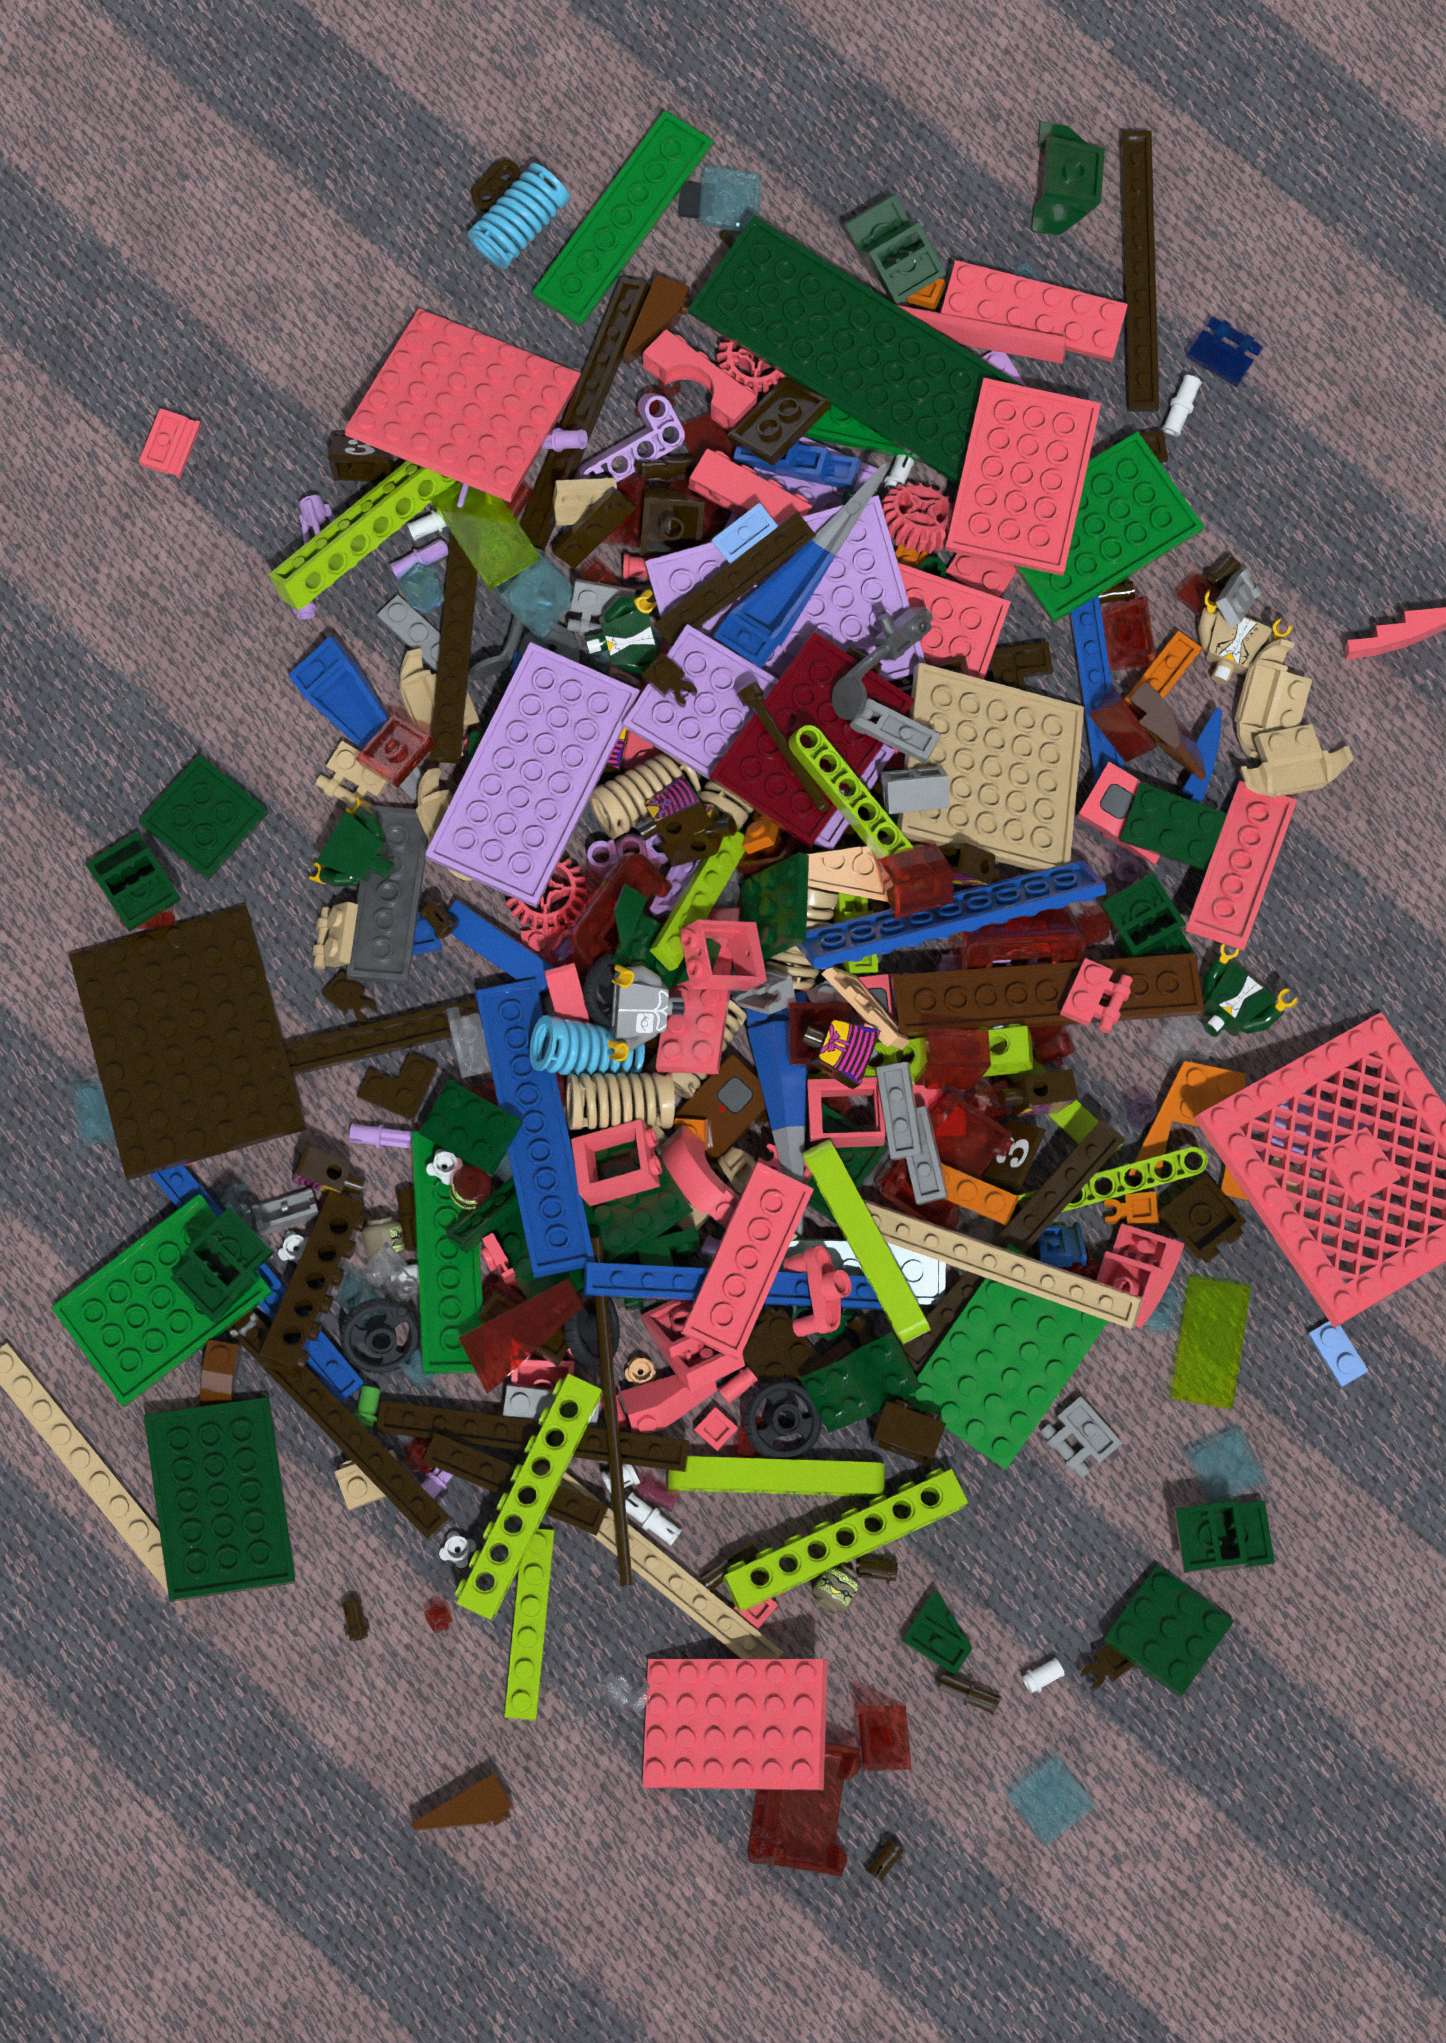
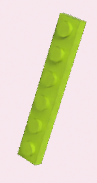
M738 828L735 835L723 838L717 854L702 859L649 950L669 971L678 968L684 958L680 929L697 920H706L746 851L742 846L745 836Z
M537 1530L519 1567L505 1718L537 1721L554 1530Z

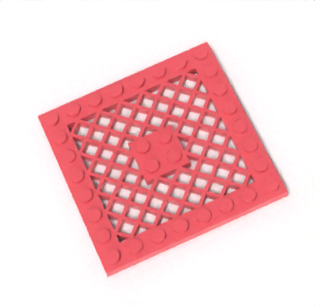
M1382 1012L1201 1112L1194 1118L1334 1329L1446 1262V1180L1435 1177L1436 1167L1446 1170V1106ZM1358 1062L1357 1071L1348 1069V1067ZM1366 1065L1378 1068L1377 1077L1365 1074ZM1335 1075L1334 1084L1325 1081ZM1343 1078L1355 1081L1354 1090L1342 1087ZM1364 1084L1375 1087L1374 1097L1362 1093ZM1313 1088L1311 1097L1302 1094L1307 1090ZM1321 1090L1333 1094L1332 1103L1320 1100ZM1383 1090L1395 1094L1394 1103L1382 1099ZM1341 1097L1353 1100L1352 1109L1340 1106ZM1290 1101L1289 1110L1279 1107ZM1298 1103L1310 1107L1309 1116L1297 1113ZM1361 1103L1372 1106L1371 1116L1360 1113ZM1318 1109L1330 1113L1329 1122L1317 1119ZM1381 1110L1392 1113L1391 1122L1380 1119ZM1267 1114L1266 1123L1256 1120ZM1275 1116L1287 1119L1286 1129L1274 1126ZM1338 1116L1350 1119L1349 1129L1337 1125ZM1401 1116L1412 1119L1411 1128L1400 1125ZM1295 1122L1307 1126L1306 1135L1294 1132ZM1358 1122L1369 1125L1370 1130H1368L1367 1127H1364L1363 1129L1357 1131ZM1252 1129L1264 1132L1263 1142L1251 1139ZM1315 1129L1327 1132L1326 1142L1314 1138ZM1378 1129L1390 1132L1389 1142L1377 1138ZM1272 1135L1284 1139L1283 1149L1271 1145ZM1336 1135L1345 1138L1335 1144ZM1398 1135L1410 1139L1409 1148L1397 1144ZM1418 1141L1430 1145L1429 1154L1417 1151ZM1293 1142L1305 1145L1303 1155L1291 1151ZM1313 1148L1322 1151L1316 1156V1159L1312 1158ZM1256 1151L1261 1152V1158ZM1396 1154L1407 1158L1406 1167L1395 1164ZM1269 1155L1281 1158L1280 1168L1268 1165ZM1290 1161L1302 1165L1301 1174L1289 1171ZM1416 1161L1427 1164L1426 1174L1415 1170ZM1310 1168L1322 1171L1321 1181L1309 1178ZM1400 1176L1405 1177L1404 1187L1394 1184L1401 1179ZM1274 1177L1279 1178L1278 1183L1276 1182ZM1330 1179L1334 1185L1329 1184ZM1413 1180L1425 1184L1424 1193L1412 1190ZM1287 1181L1299 1184L1298 1194L1286 1191ZM1433 1186L1445 1190L1444 1200L1432 1196ZM1307 1187L1319 1191L1318 1201L1306 1197ZM1382 1191L1381 1200L1372 1197ZM1391 1193L1402 1197L1401 1206L1390 1203ZM1328 1194L1339 1197L1338 1207L1326 1203ZM1411 1200L1422 1203L1421 1213L1410 1209ZM1291 1203L1296 1204V1210L1294 1209ZM1360 1204L1358 1213L1347 1210V1205L1351 1209ZM1368 1206L1380 1210L1379 1220L1367 1216ZM1431 1206L1442 1209L1441 1219L1430 1216ZM1305 1207L1316 1210L1315 1220L1303 1217ZM1325 1213L1337 1217L1336 1227L1324 1223ZM1388 1213L1400 1216L1399 1226L1387 1223ZM1408 1219L1420 1223L1419 1232L1407 1229ZM1345 1220L1357 1223L1356 1233L1344 1230ZM1365 1226L1377 1229L1376 1240L1364 1236ZM1428 1226L1438 1228L1434 1232L1427 1235ZM1309 1229L1314 1230L1313 1235L1311 1234ZM1322 1233L1334 1237L1333 1247L1321 1243ZM1386 1233L1397 1236L1396 1246L1385 1243ZM1406 1239L1415 1241V1243L1405 1248ZM1342 1240L1354 1243L1353 1253L1341 1250ZM1363 1246L1375 1249L1373 1259L1362 1256ZM1383 1252L1393 1255L1382 1262ZM1326 1255L1331 1256V1262ZM1340 1259L1352 1263L1350 1273L1339 1270ZM1360 1266L1370 1268V1270L1359 1275Z

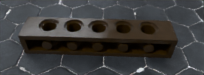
M331 1190L329 1191L259 1353L260 1365L292 1377L296 1376L299 1368H305L310 1352L306 1350L310 1341L315 1342L322 1327V1324L318 1323L322 1313L328 1314L331 1308L333 1296H330L333 1287H339L343 1280L345 1269L342 1266L345 1259L351 1260L357 1242L353 1240L357 1231L362 1232V1229L366 1226L368 1215L365 1214L364 1202ZM335 1226H343L347 1229L342 1234H335L331 1231ZM324 1253H331L335 1256L331 1261H323L319 1257ZM312 1280H319L323 1283V1286L313 1289L307 1284ZM301 1307L309 1308L312 1311L307 1316H300L296 1313ZM288 1335H296L300 1340L297 1343L289 1344L284 1341V1338Z

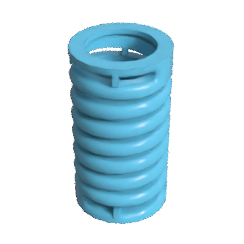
M531 163L528 171L520 175L519 180L512 184L511 189L505 191L504 196L497 200L496 205L490 207L489 213L484 214L482 219L477 221L468 231L467 235L481 254L499 268L507 269L511 265V260L519 256V250L526 249L527 242H532L535 239V234H539L542 231V226L548 225L550 218L557 215V209H563L570 201V195L563 184L551 172L539 164ZM546 178L548 181H550L554 185V189H552L543 179Z
M545 1015L538 1020L532 1033L530 1062L536 1071L546 1069L549 1073L558 1072L561 1075L573 1073L576 1076H580L582 1073H587L591 1078L595 1073H600L603 1076L606 1073H611L614 1076L618 1073H623L627 1076L630 1072L639 1076L644 1062L645 1045L642 1044L635 1048L634 1066L631 1067L634 1050L629 1052L628 1057L624 1061L619 1062L609 1059V1055L614 1054L615 1049L609 1048L607 1043L610 1040L617 1042L620 1040L616 1039L611 1031V1027L605 1028L599 1024L593 1025L588 1022L582 1023L580 1021H571ZM546 1036H548L544 1048V1056L543 1059H541L543 1043Z

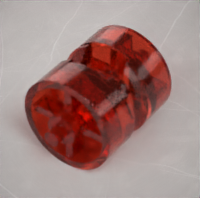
M1067 1025L1028 1028L1031 1040L1036 1043L1033 1051L1039 1065L1056 1062L1057 1066L1063 1065L1062 1059L1076 1051L1070 1034L1064 1032Z

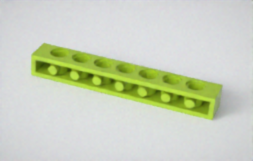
M406 461L268 574L281 599L298 611L309 605L316 596L332 586L339 577L355 567L362 558L378 548L385 539L394 532H397L402 525L420 513L425 506L436 497L442 495L457 480Z
M1009 1024L1003 1029L992 1030L988 1027H982L967 1033L953 1032L932 1037L930 1035L913 1036L903 1049L894 1046L887 1047L882 1042H879L875 1045L878 1055L870 1059L863 1078L878 1077L877 1068L870 1066L875 1059H884L883 1063L878 1066L881 1067L900 1063L902 1058L907 1055L915 1056L913 1061L909 1063L913 1085L1034 1071L1031 1035L1027 1026ZM998 1045L1007 1046L1002 1053L992 1052ZM966 1049H976L975 1053L972 1056H962V1053ZM809 1050L807 1080L834 1079L822 1070L817 1074L809 1073L814 1067L811 1059L815 1051ZM936 1052H945L942 1059H931Z
M569 1373L565 1380L561 1378L558 1380L552 1393L556 1399L551 1408L546 1407L539 1419L538 1424L542 1425V1428L537 1437L531 1436L524 1452L529 1455L524 1465H517L510 1481L515 1484L510 1494L504 1492L497 1506V1510L501 1511L496 1523L490 1521L483 1535V1539L487 1540L482 1552L479 1550L475 1551L469 1567L473 1570L468 1580H461L455 1596L459 1598L457 1601L459 1606L492 1622L603 1395L602 1389ZM571 1402L578 1406V1412L573 1418H564L560 1414L561 1407L565 1403ZM552 1431H560L564 1434V1441L558 1447H552L547 1444V1436ZM540 1459L547 1460L550 1463L549 1472L543 1476L536 1475L533 1472L534 1463ZM525 1488H532L536 1491V1499L531 1504H523L519 1501V1494ZM516 1516L522 1519V1528L517 1533H509L505 1529V1523L510 1517ZM498 1545L506 1546L509 1551L508 1557L502 1562H496L491 1557L493 1548ZM483 1574H490L495 1580L494 1586L488 1591H482L477 1586L478 1578Z
M939 1468L925 1475L927 1480L918 1485H915L914 1481L899 1487L897 1489L899 1494L887 1499L885 1494L868 1502L870 1507L859 1512L858 1508L851 1509L840 1515L842 1520L833 1525L829 1521L823 1522L812 1528L814 1533L805 1538L798 1534L784 1541L786 1547L775 1552L772 1547L756 1554L757 1560L746 1565L744 1561H740L728 1567V1574L724 1575L723 1581L738 1613L740 1614L822 1575L832 1567H840L965 1508L968 1501L953 1470L950 1469L943 1472L942 1468ZM925 1491L932 1492L937 1499L936 1505H925L921 1500V1493ZM898 1504L904 1505L909 1512L908 1518L898 1519L895 1517L893 1506ZM865 1519H877L881 1526L880 1531L875 1533L868 1531L864 1525ZM839 1531L850 1533L852 1544L848 1546L839 1544L836 1540V1533ZM812 1544L820 1545L824 1550V1557L821 1559L810 1557L807 1550L808 1546ZM784 1557L791 1558L796 1564V1569L793 1572H784L779 1566V1560ZM754 1571L764 1572L767 1576V1583L763 1586L755 1585L751 1581V1573Z

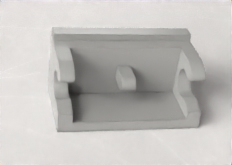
M942 766L881 772L884 804H887L888 814L949 808V777Z
M765 968L766 982L749 991L738 992L732 997L733 1002L739 1007L769 1015L796 1004L791 974Z
M312 1187L251 1206L261 1236L317 1219L320 1214Z

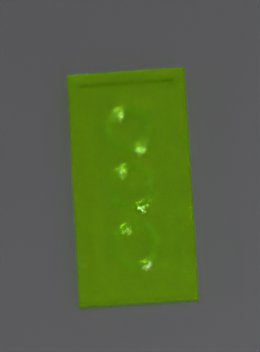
M458 482L431 498L430 501L489 590L541 560L538 552L501 498L469 486L463 506L459 508L457 503L463 483Z
M1189 1277L1170 1400L1226 1410L1233 1409L1251 1287Z

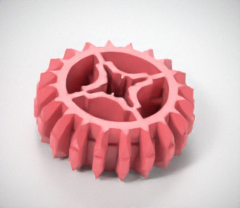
M725 337V342H720L719 351L721 353H718L716 357L717 362L720 363L718 368L726 369L738 383L749 386L755 392L757 398L758 392L763 391V395L766 396L770 392L769 389H773L785 377L784 374L777 370L761 377L763 371L774 368L759 359L758 368L755 369L754 355L744 349H739V352H735L740 346ZM735 365H739V368L747 369L751 373V377L741 373Z
M908 481L905 486L898 484L895 489H890L885 499L882 500L881 506L890 538L895 539L896 546L902 544L906 546V551L911 548L915 549L918 554L922 550H925L928 554H931L933 550L940 552L947 544L955 504L951 503V497H944L943 490L935 491L932 485L924 487L921 482L914 486Z
M570 858L565 859L562 863H560V859L554 872L562 875L571 887H564L563 884L555 883L550 879L548 883L550 892L547 897V903L545 904L544 897L539 902L541 913L531 910L524 902L512 897L506 901L508 908H514L511 912L513 918L522 916L520 919L521 926L524 927L532 921V931H536L539 924H541L543 932L548 933V925L554 924L555 930L560 931V921L570 926L572 923L569 915L579 918L580 912L575 907H585V901L579 897L587 895V889L581 887L586 881L585 877H577L580 873L578 866L569 869L572 864ZM569 897L567 903L561 909L551 913V907L554 902Z

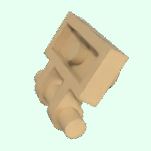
M341 741L326 765L328 769L335 772L334 777L330 780L320 775L315 785L323 789L324 794L331 798L335 796L347 803V807L351 810L357 806L355 797L365 802L370 810L372 804L364 800L367 794L370 793L380 798L394 772ZM345 779L358 786L355 793L342 787Z
M345 902L334 905L333 908L322 907L321 917L317 919L316 929L319 930L317 945H313L312 955L315 956L314 968L325 969L326 966L336 968L350 964L358 904Z

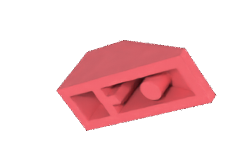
M672 1375L620 1392L632 1432L645 1435L665 1429L718 1390L714 1381L690 1393L678 1376Z

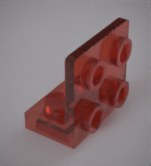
M928 1028L925 1032L927 1062L916 1076L915 1085L925 1086L926 1089H939L943 1086H949L962 1091L975 1087L991 1066L989 1031Z

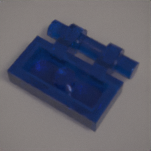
M1213 316L1207 327L1216 333L1213 336L1203 330L1189 350L1187 358L1233 386L1238 387L1254 361L1245 354L1249 351L1258 357L1264 346L1255 342V337L1250 334L1244 335L1232 328V324L1224 320L1222 322ZM1227 338L1239 346L1235 349L1222 340Z

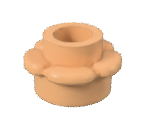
M635 1357L628 1362L625 1377L635 1387L653 1382L656 1376V1371L653 1368L654 1364L648 1358ZM639 1369L643 1370L642 1375L637 1373Z

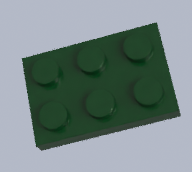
M1140 783L1119 841L1206 872L1227 813Z
M449 1080L419 1134L493 1176L524 1121Z

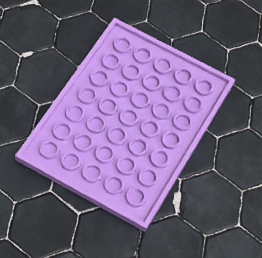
M879 496L871 497L782 646L778 645L761 668L765 672L780 679L813 632H816L845 653L854 644L869 655L877 648L874 638L883 631L879 616L889 613L894 622L910 609ZM844 505L803 516L802 518L816 535ZM713 542L645 561L660 617L665 616L730 565ZM792 557L708 621L698 631L723 645L713 635L728 614L773 576ZM917 641L905 651L904 655L896 660L882 659L879 661L883 666L878 675L888 682L914 675V667L919 662L926 664L920 641Z

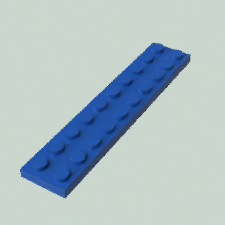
M1079 860L990 883L989 885H982L806 930V941L796 946L814 969H829L834 964L846 961H860L865 956L887 954L892 952L893 949L904 946H918L923 941L935 938L945 939L954 933L976 931L981 926L993 923L1003 924L1012 918L1034 916L1039 911L1051 908L1061 909L1066 907L1067 904L1078 901H1092L1097 896L1106 894L1105 882L1084 860Z
M536 978L477 990L475 992L499 1108L524 1121L510 1145L508 1153L533 1276L537 1278L585 1268V1263H595L582 1197L578 1192L575 1163L556 1073H549L546 1069L536 1071L530 1062L532 1033L536 1023L543 1016ZM546 1036L543 1043L541 1059H543L544 1056V1048L548 1036Z

